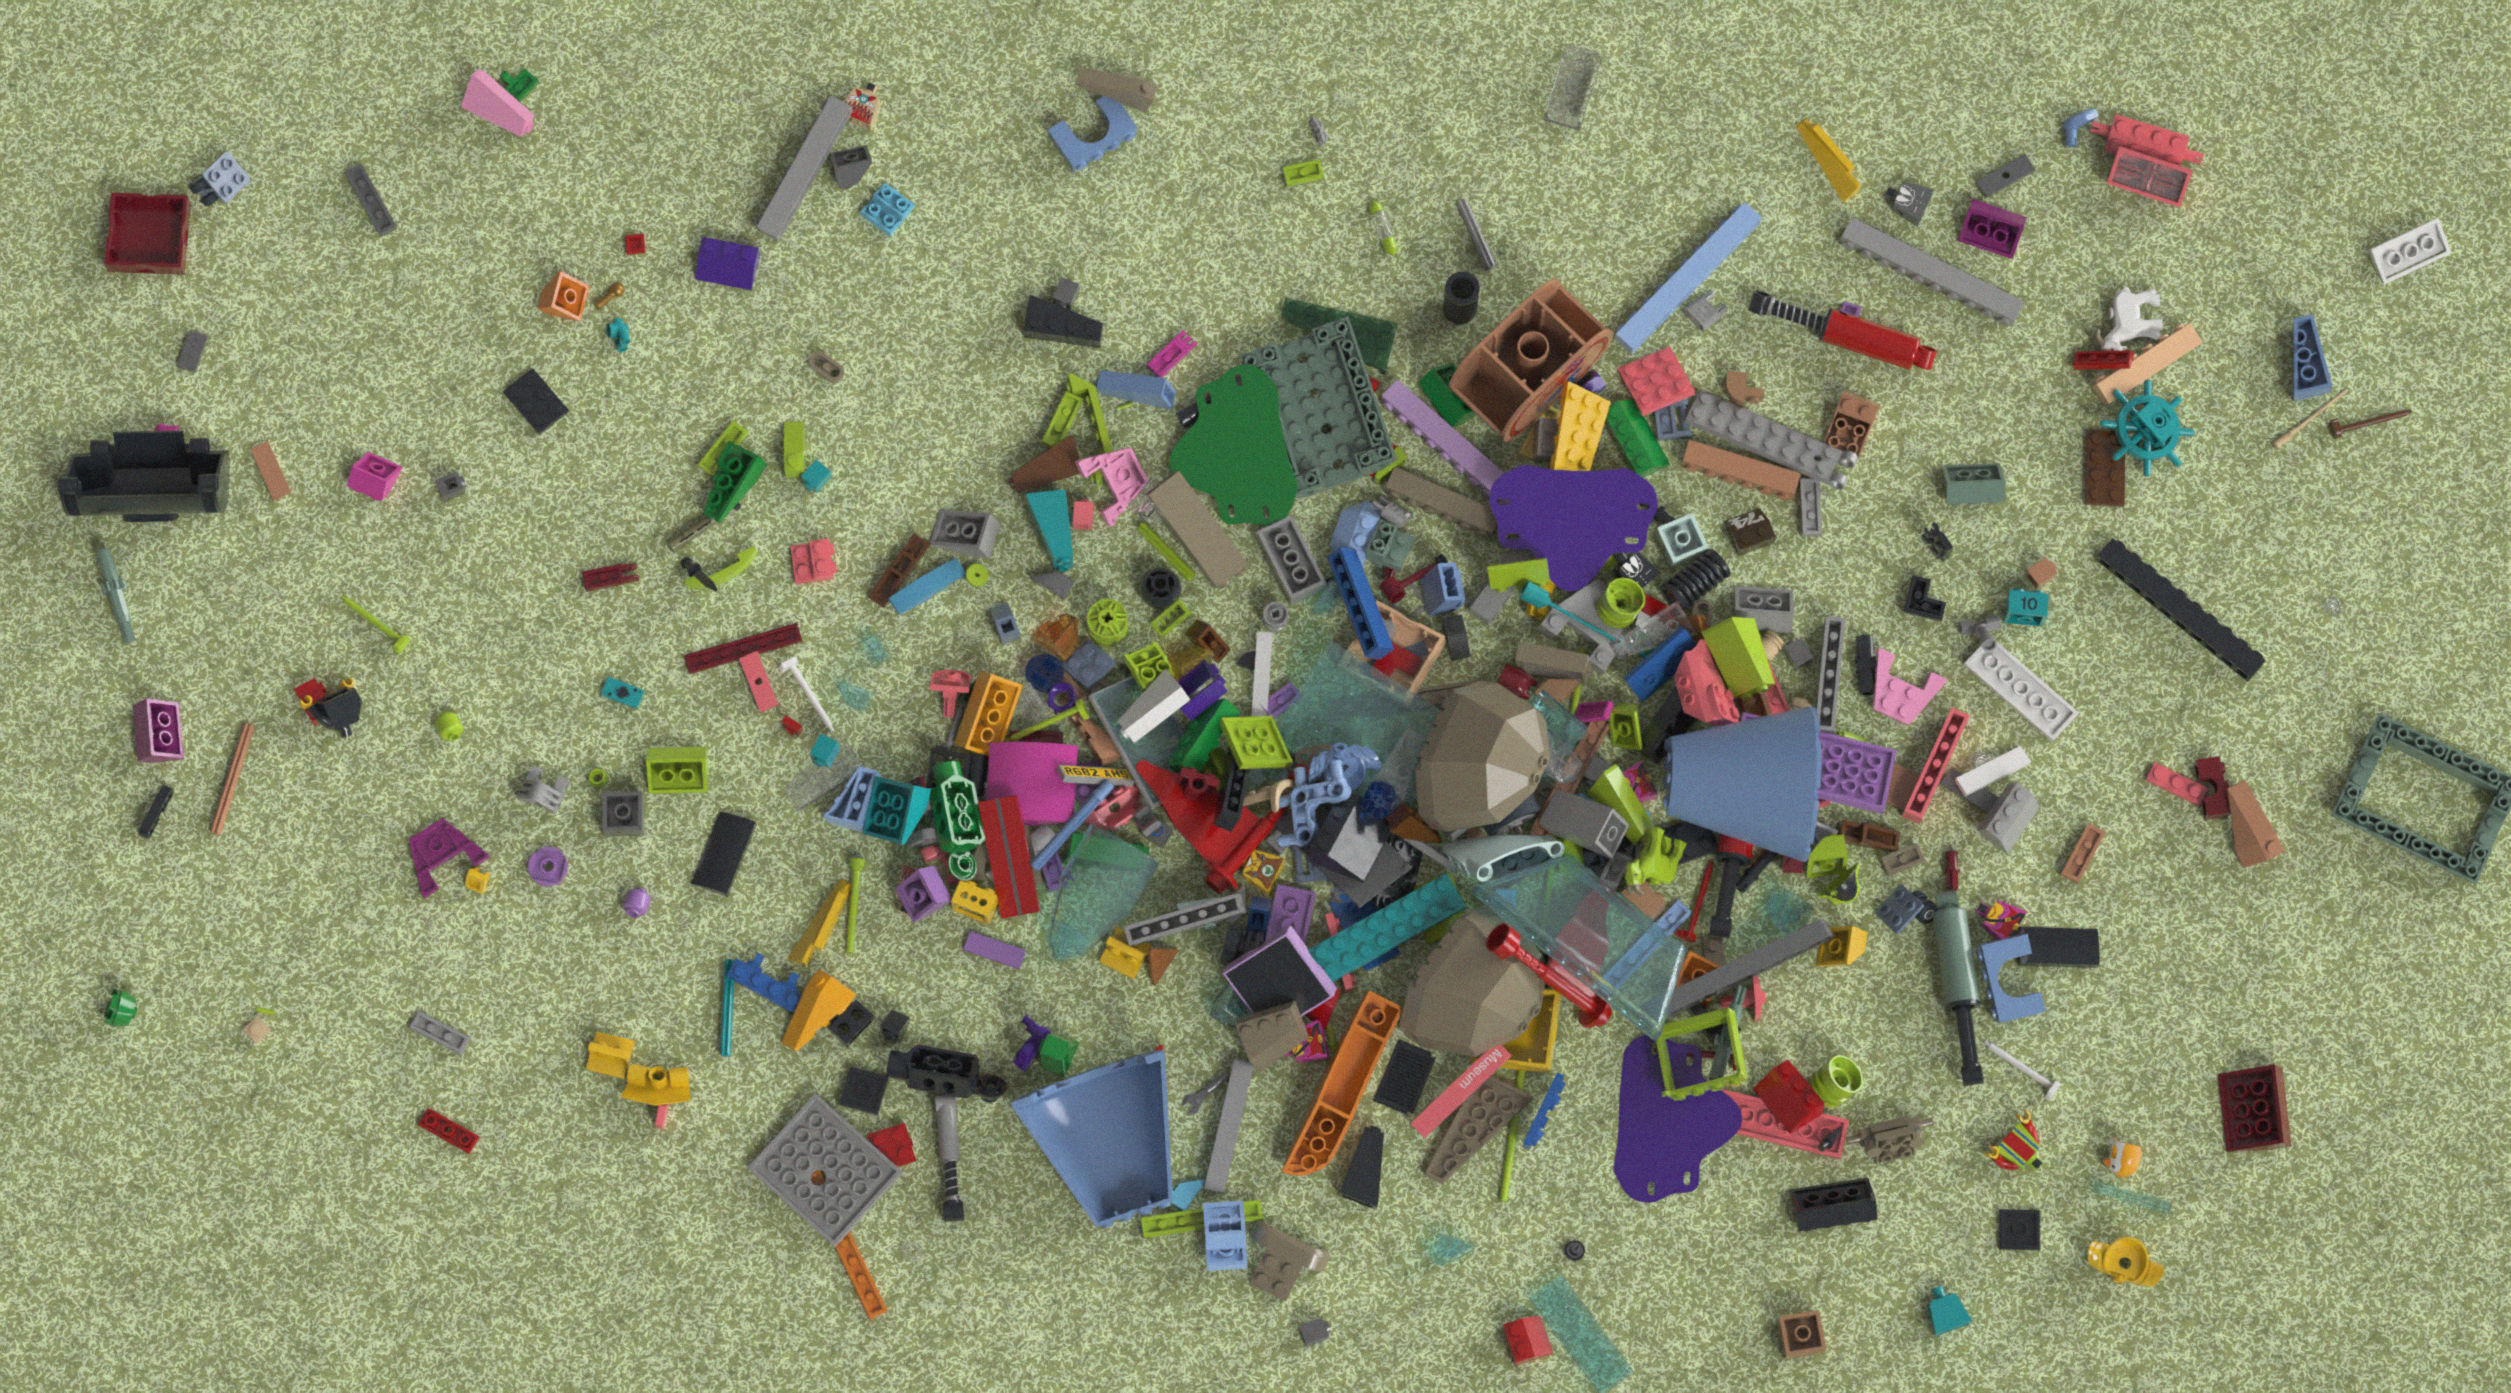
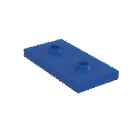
M1680 626L1623 679L1643 703L1676 673L1684 653L1696 647V643L1685 628Z
M1340 897L1329 903L1336 918L1338 917L1343 930L1378 911L1374 909L1372 899L1360 908L1354 902L1344 901ZM1396 947L1365 964L1363 968L1365 972H1368L1401 955V952Z

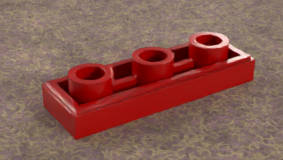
M427 1108L418 1123L419 1127L469 1155L480 1138L478 1135ZM447 1128H452L450 1133H445Z

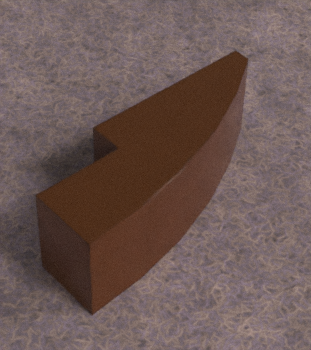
M1847 820L1837 822V835L1844 834L1845 844L1884 851H1898L1900 832L1867 823L1858 824Z

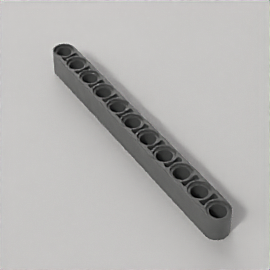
M1819 919L1641 1005L1637 1010L1646 1026L1651 1027L1751 979L1752 976H1757L1829 941L1834 935L1825 919Z

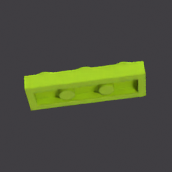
M1068 391L1065 392L1041 442L1042 444L1051 447L1066 437L1083 401L1082 398Z
M732 421L698 463V468L713 478L714 474L717 473L718 458L728 441L739 446L749 432L735 421Z

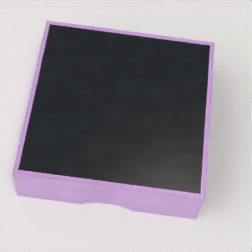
M1291 925L1269 938L1260 947L1248 951L1229 963L1223 972V975L1251 1013L1295 1000L1302 1017L1332 998L1337 989L1322 967L1311 957L1306 945Z

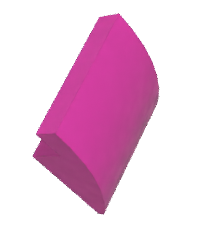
M1041 742L990 743L986 800L1018 795L1024 825L1029 827L1066 824L1074 815L1076 783L1062 782L1056 769L1058 765L1077 766L1078 746Z

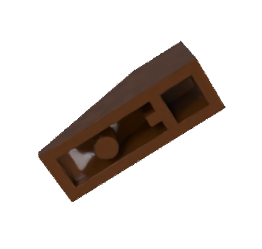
M1405 803L1386 816L1389 823L1388 828L1394 835L1398 834L1403 839L1438 844L1443 842L1438 831L1431 829L1419 814Z

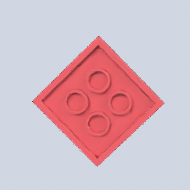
M1670 346L1617 368L1642 417L1695 395L1694 388Z

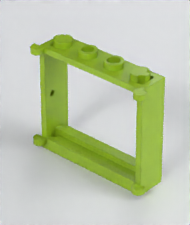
M1727 1007L1656 1026L1654 1030L1650 1031V1035H1655L1664 1079L1666 1091L1661 1092L1662 1097L1668 1096L1674 1099V1101H1681L1686 1099L1688 1095L1700 1096L1705 1094L1704 1091H1719L1723 1089V1086H1738L1742 1084V1081L1748 1080L1734 1010ZM1727 1023L1737 1071L1736 1074L1675 1090L1666 1039Z

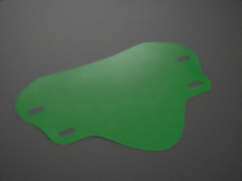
M1249 364L1235 366L1219 379L1198 388L1196 392L1199 412L1198 420L1174 447L1170 456L1169 467L1172 473L1179 471L1190 487L1215 497L1220 517L1224 523L1229 525L1252 523L1270 526L1288 516L1298 490V483L1288 458L1281 426L1278 389L1268 375L1258 367ZM1237 373L1241 375V386L1236 385L1235 374ZM1205 392L1210 393L1211 404H1206ZM1229 504H1232L1234 507V517L1229 516ZM1263 506L1268 507L1270 514L1268 519L1264 518Z

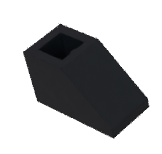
M891 1010L881 1024L882 1034L885 1036L884 1039L892 1043L896 1041L901 1042L910 1024V1017Z

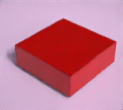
M644 234L625 235L627 255L646 253Z

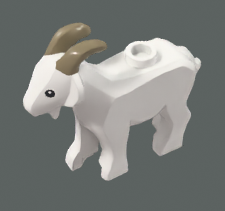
M2123 286L2122 290L2116 292L2111 307L2108 310L2109 319L2113 321V330L2102 339L2100 329H2097L2093 335L2095 346L2101 351H2117L2127 349L2126 346H2121L2120 342L2135 338H2150L2153 341L2159 342L2157 338L2160 337L2159 330L2163 329L2162 319H2140L2139 308L2144 303L2160 307V295L2156 294V290L2141 291L2138 294L2130 293L2128 287Z

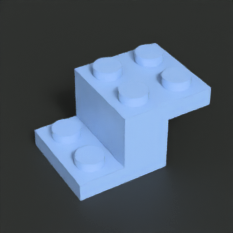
M1243 1201L1203 1203L1207 1271L1247 1269Z

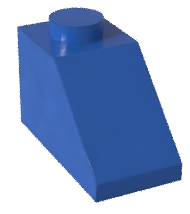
M1252 896L1246 937L1250 929H1254V939H1256L1258 930L1263 931V943L1265 942L1272 899Z

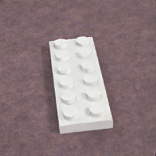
M1998 642L1996 648L1990 652L1984 651L1980 646L1964 663V666L2051 742L2079 714L2077 710Z

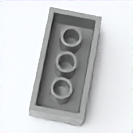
M1292 515L1257 531V540L1290 605L1326 589V581Z

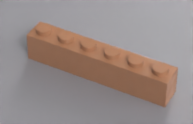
M1692 440L1688 442L1681 465L1685 467L1686 471L1693 473L1699 471L1708 478L1719 477L1728 484L1733 482L1741 484L1740 486L1744 489L1755 488L1764 495L1775 494L1784 501L1793 500L1801 475L1798 472Z

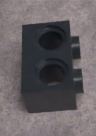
M855 1000L849 1004L840 1017L836 1016L830 1022L829 1031L848 1048L872 1023L874 1015L860 1002ZM859 1011L863 1014L862 1017L857 1020L853 1019L852 1014ZM841 1026L849 1028L845 1034L839 1033L838 1029Z

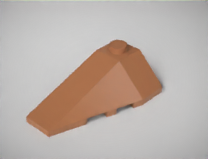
M1065 700L1060 701L1061 706L1068 704ZM1079 712L1068 717L1095 759L1099 761L1103 768H1107L1121 759L1108 733L1091 720H1084Z
M2242 780L2227 788L2229 811L2232 817L2231 828L2235 842L2233 843L2234 851L2242 867L2245 868L2268 861L2283 853L2284 849L2277 834L2247 782Z

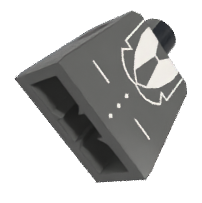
M1903 182L1900 191L1889 187L1885 198L1894 201L1891 211L1918 227L1934 189Z

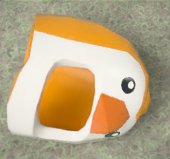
M2110 1137V1155L2108 1158L2102 1159L2103 1163L2118 1178L2131 1176L2136 1172L2142 1157L2141 1147L2120 1142L2117 1138Z

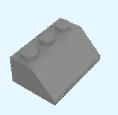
M1735 586L1733 617L1755 618L1759 631L1770 630L1791 633L1794 618L1793 590Z
M2019 782L2008 783L1977 831L2000 850L2008 854L2039 808L2034 795Z

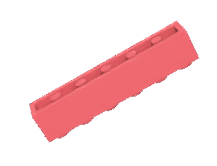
M1951 708L1902 817L1920 825L1970 715Z

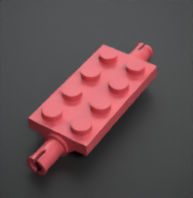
M2115 114L2113 124H2110V126L2093 121V127L2090 129V133L2106 137L2107 143L2104 151L2115 155L2119 146L2177 165H2181V161L2183 162L2184 160L2200 165L2204 153L2187 149L2188 135Z

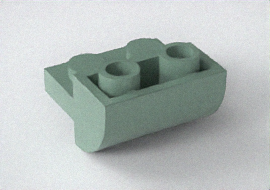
M1380 519L1366 548L1365 555L1372 564L1379 568H1382L1384 565L1400 572L1415 537L1398 531V526Z

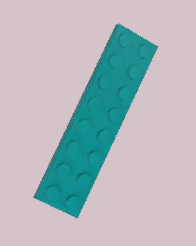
M1446 873L1310 948L1308 951L1331 981L1335 982L1466 909V906Z

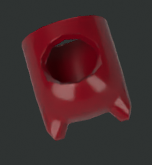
M1506 663L1497 682L1519 698L1529 700L1531 697L1528 693L1531 687L1538 684L1527 671L1509 663Z

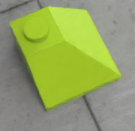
M1623 702L1613 706L1608 719L1612 746L1641 750L1642 739L1637 704Z
M1831 834L1824 837L1814 848L1807 860V879L1840 875L1846 870L1848 853L1844 834Z

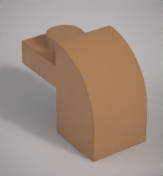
M1727 371L1725 392L1731 403L1743 407L1744 400L1748 401L1749 404L1763 402L1765 389L1746 387L1747 373Z

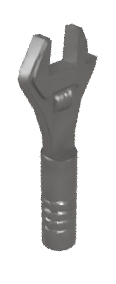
M1224 1072L1201 1092L1186 1095L1187 1099L1184 1101L1183 1106L1190 1102L1194 1108L1188 1114L1198 1113L1204 1099L1228 1079Z

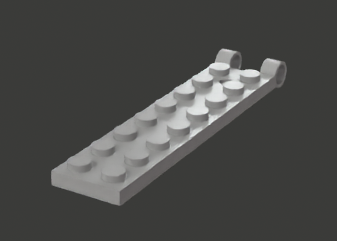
M1702 390L1699 391L1685 420V423L1830 485L1836 490H1843L1848 481L1847 477L1841 473L1833 474L1837 463L1851 469L1855 467L1858 456L1851 451L1843 452ZM1814 457H1817V458H1819V459H1821V460H1820V461H1815V460H1814Z

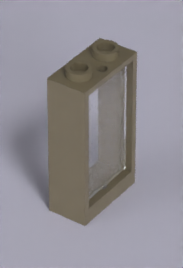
M1519 642L1515 658L1516 666L1527 671L1529 674L1552 679H1576L1579 684L1587 685L1588 679H1592L1594 668H1592V662H1590L1588 654Z

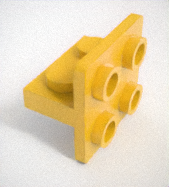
M1117 928L1113 936H1109L1106 942V949L1099 961L1103 965L1131 979H1135L1152 945L1147 942L1137 946H1129L1125 931Z
M596 1032L593 1043L590 1042L588 1047L590 1055L586 1069L624 1079L634 1048V1040Z

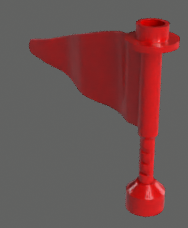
M1145 760L1139 761L1136 765L1137 773L1157 796L1174 827L1207 862L1204 867L1208 874L1204 878V882L1218 894H1222L1226 889L1235 892L1238 884L1232 876L1272 831L1274 824L1290 806L1279 808L1277 812H1273L1271 809L1261 819L1243 806L1241 818L1232 832L1213 825L1219 796L1218 790L1215 791L1213 797L1203 794L1200 800L1189 801L1184 796V786L1175 784L1179 774L1159 768ZM1297 764L1295 768H1306V777L1308 784L1309 768L1303 764ZM1292 770L1287 778L1295 782L1294 770ZM1318 780L1312 784L1321 783V780Z
M1593 887L1576 906L1571 918L1552 940L1547 965H1544L1520 947V934L1506 923L1496 926L1486 940L1487 950L1500 959L1511 956L1515 957L1535 972L1539 979L1580 1009L1578 1022L1585 1028L1601 1027L1608 1022L1612 1015L1610 997L1599 989L1600 969L1608 950L1606 914L1612 889Z

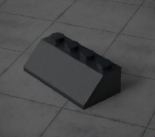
M1868 1178L1789 1189L1798 1232L1878 1220L1876 1198Z

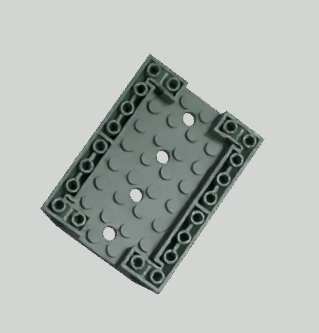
M1348 316L1312 329L1313 333L1279 346L1273 343L1239 356L1242 365L1249 364L1258 367L1277 386L1280 420L1286 450L1298 483L1295 498L1309 497L1383 470L1397 460ZM1302 353L1308 356L1304 363H1300L1297 360L1298 356ZM1312 389H1318L1320 391V394L1317 398H1311L1309 396V393ZM1326 424L1331 425L1330 433L1323 434L1321 431L1322 427ZM1342 460L1344 462L1343 467L1339 470L1334 469V462Z

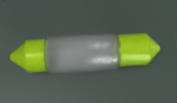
M1372 200L1369 211L1378 238L1382 243L1385 253L1394 256L1398 247L1387 215L1382 205Z

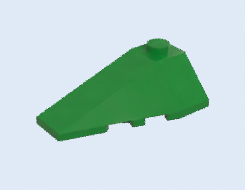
M728 441L718 458L717 473L714 474V484L712 491L709 492L704 510L705 516L718 523L728 515L753 487L768 465L758 455Z

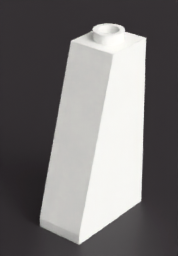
M1165 669L1117 721L1122 727L1119 731L1126 739L1130 737L1135 743L1186 704L1190 698Z

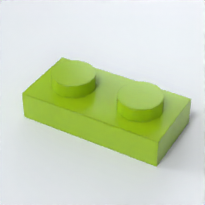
M1320 159L1283 167L1287 187L1324 179Z

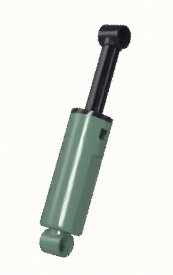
M1957 890L1937 893L1939 910L1933 913L1941 970V984L1944 993L1945 1010L1956 1012L1963 1063L1961 1067L1963 1085L1984 1084L1982 1066L1978 1061L1971 1011L1980 1007L1981 1003L1978 994V982L1974 968L1967 912L1965 908L1959 907Z

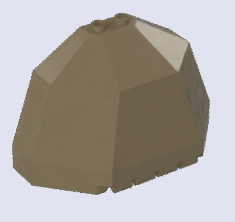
M1481 680L1453 689L1450 696H1445L1440 707L1443 711H1438L1432 724L1436 728L1431 727L1424 741L1428 745L1423 744L1417 756L1421 760L1415 769L1419 816L1431 829L1449 832L1501 822L1535 791L1548 765L1550 753L1547 722L1533 706L1500 684Z
M1493 902L1465 911L1461 919L1457 918L1449 928L1453 933L1446 932L1437 943L1441 949L1439 950L1434 947L1425 959L1428 965L1421 964L1414 973L1418 978L1413 979L1408 986L1399 1025L1408 1039L1424 1048L1478 1057L1489 1049L1518 1038L1522 1032L1526 1031L1530 1021L1539 1014L1542 1007L1545 982L1539 979L1535 972L1515 957L1511 956L1500 959L1487 950L1486 940L1496 926L1506 923L1520 934V947L1544 965H1547V963L1510 911Z

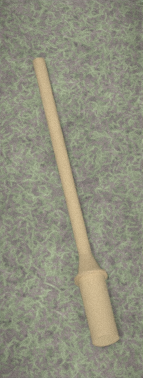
M2345 388L2296 428L2287 430L2285 434L2272 443L2273 446L2278 449L2288 440L2294 438L2295 433L2347 393L2348 389Z

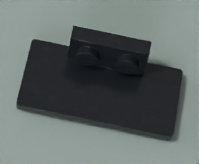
M1393 833L1389 835L1388 844L1412 865V868L1376 895L1374 909L1381 910L1410 894L1416 886L1423 852L1402 839L1399 835H1394Z

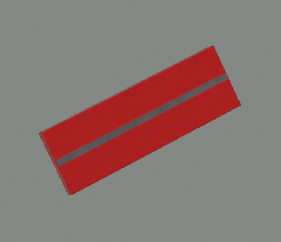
M1018 795L978 802L1001 919L1040 912L1041 909L1033 869L1030 865L1031 859Z

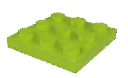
M1272 716L1225 717L1219 721L1239 769L1290 767L1293 763Z

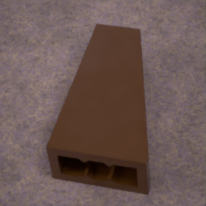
M1073 435L1066 436L1010 473L1011 478H1008L1011 489H1015L1018 493L1080 474L1075 464V461L1080 460Z

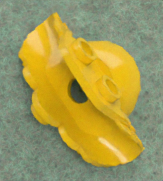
M2119 1238L2111 1243V1245L2092 1241L2089 1245L2087 1256L2089 1264L2099 1272L2110 1275L2112 1281L2117 1284L2123 1285L2124 1282H2129L2137 1286L2153 1287L2163 1277L2164 1267L2149 1259L2146 1247L2136 1238ZM2121 1258H2128L2131 1265L2128 1269L2120 1267L2119 1260Z

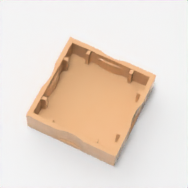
M1376 601L1381 617L1383 619L1388 618L1395 624L1396 634L1391 642L1405 648L1425 640L1428 655L1421 657L1423 662L1414 677L1396 668L1387 684L1372 676L1367 677L1363 675L1360 668H1358L1357 665L1374 658L1364 656L1357 637L1350 644L1338 664L1339 672L1393 702L1408 708L1446 645V639L1444 635L1421 623L1414 622L1393 608Z

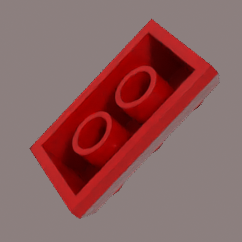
M1789 1060L1772 1068L1753 1089L1790 1134L1821 1116L1825 1102Z

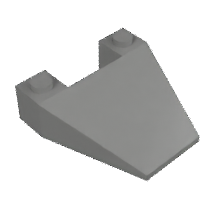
M1596 579L1557 605L1618 640L1620 639L1622 628H1611L1604 624L1596 611L1597 602L1608 587L1599 579ZM1553 608L1537 629L1553 640L1564 625H1568L1596 646L1589 659L1592 662L1593 671L1599 675L1603 673L1615 657L1618 644Z

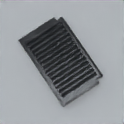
M1398 1040L1373 1101L1404 1114H1407V1111L1413 1114L1436 1058L1431 1057V1052Z

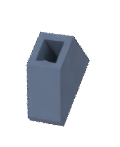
M1008 602L989 609L1002 645L1021 639L1020 631Z

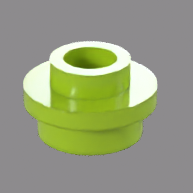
M596 768L588 774V782L594 788H601L607 783L608 777L603 769ZM597 775L601 776V780L598 782L594 780Z

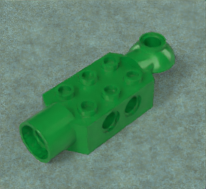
M947 761L933 766L936 787L931 789L930 800L940 849L949 853L948 871L956 879L966 881L972 879L977 871L975 858L969 851L980 845L985 840L975 784L962 777L959 761Z

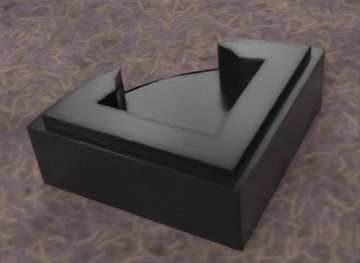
M1256 651L1244 654L1239 659L1237 666L1254 671Z

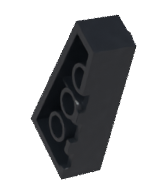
M1029 295L1024 325V338L1101 348L1103 323Z
M1676 686L1641 734L1642 749L1639 752L1656 764L1668 753V751L1664 750L1665 739L1686 733L1698 720L1684 713Z

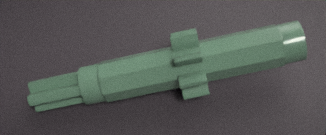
M110 548L98 550L96 554L105 584L101 585L103 594L105 596L109 595L124 643H131L136 641L123 593V590L127 589L125 580L123 578L119 579Z
M1739 985L1736 987L1732 1003L1729 1004V1008L1735 1011L1737 1026L1740 1022L1743 1011L1742 1005L1747 991L1746 987ZM1727 1023L1723 1025L1721 1035L1716 1034L1713 1046H1716L1717 1050L1708 1077L1709 1080L1724 1077L1732 1051Z

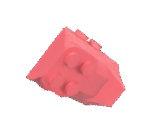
M1701 639L1696 647L1684 653L1674 675L1683 711L1714 726L1738 722L1739 712L1733 702L1734 695L1730 689L1725 688L1723 680L1716 669L1714 657L1706 641Z

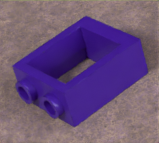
M1205 659L1177 681L1187 696H1189L1210 678L1213 679L1210 684L1180 707V710L1190 720H1193L1228 692L1224 686L1226 681L1219 674V669L1214 663L1210 665Z

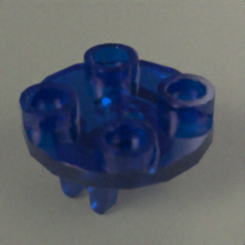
M1050 654L1034 656L1025 667L1027 683L1033 689L1043 693H1049L1050 689L1054 685L1061 683L1064 678L1062 663Z
M1372 781L1364 794L1360 808L1364 810V813L1370 819L1382 820L1386 818L1395 806L1397 795L1394 788L1387 782Z

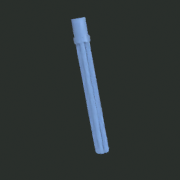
M1105 780L1097 790L1092 792L1087 801L1030 862L1033 869L1039 871L1093 810L1105 800V797L1114 789V786L1109 781Z

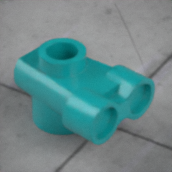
M615 318L612 323H607L606 334L608 338H615L618 352L626 351L628 349L627 344L631 342L628 334L629 327L627 323H623L622 318Z

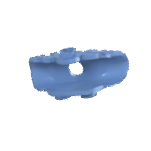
M1335 743L1331 746L1330 751H1323L1320 756L1312 759L1309 768L1308 784L1315 783L1324 778L1325 782L1332 779L1330 762L1341 760L1343 776L1346 778L1352 792L1364 781L1366 770H1380L1381 763L1375 752L1367 746L1352 745L1348 747L1344 743ZM1341 786L1337 789V794L1341 792Z

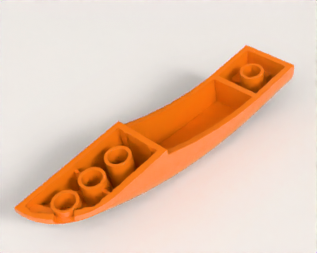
M1368 989L1366 990L1319 1082L1288 1153L1282 1172L1303 1176L1321 1170L1332 1160L1354 1118L1353 1116L1403 1012V1007Z

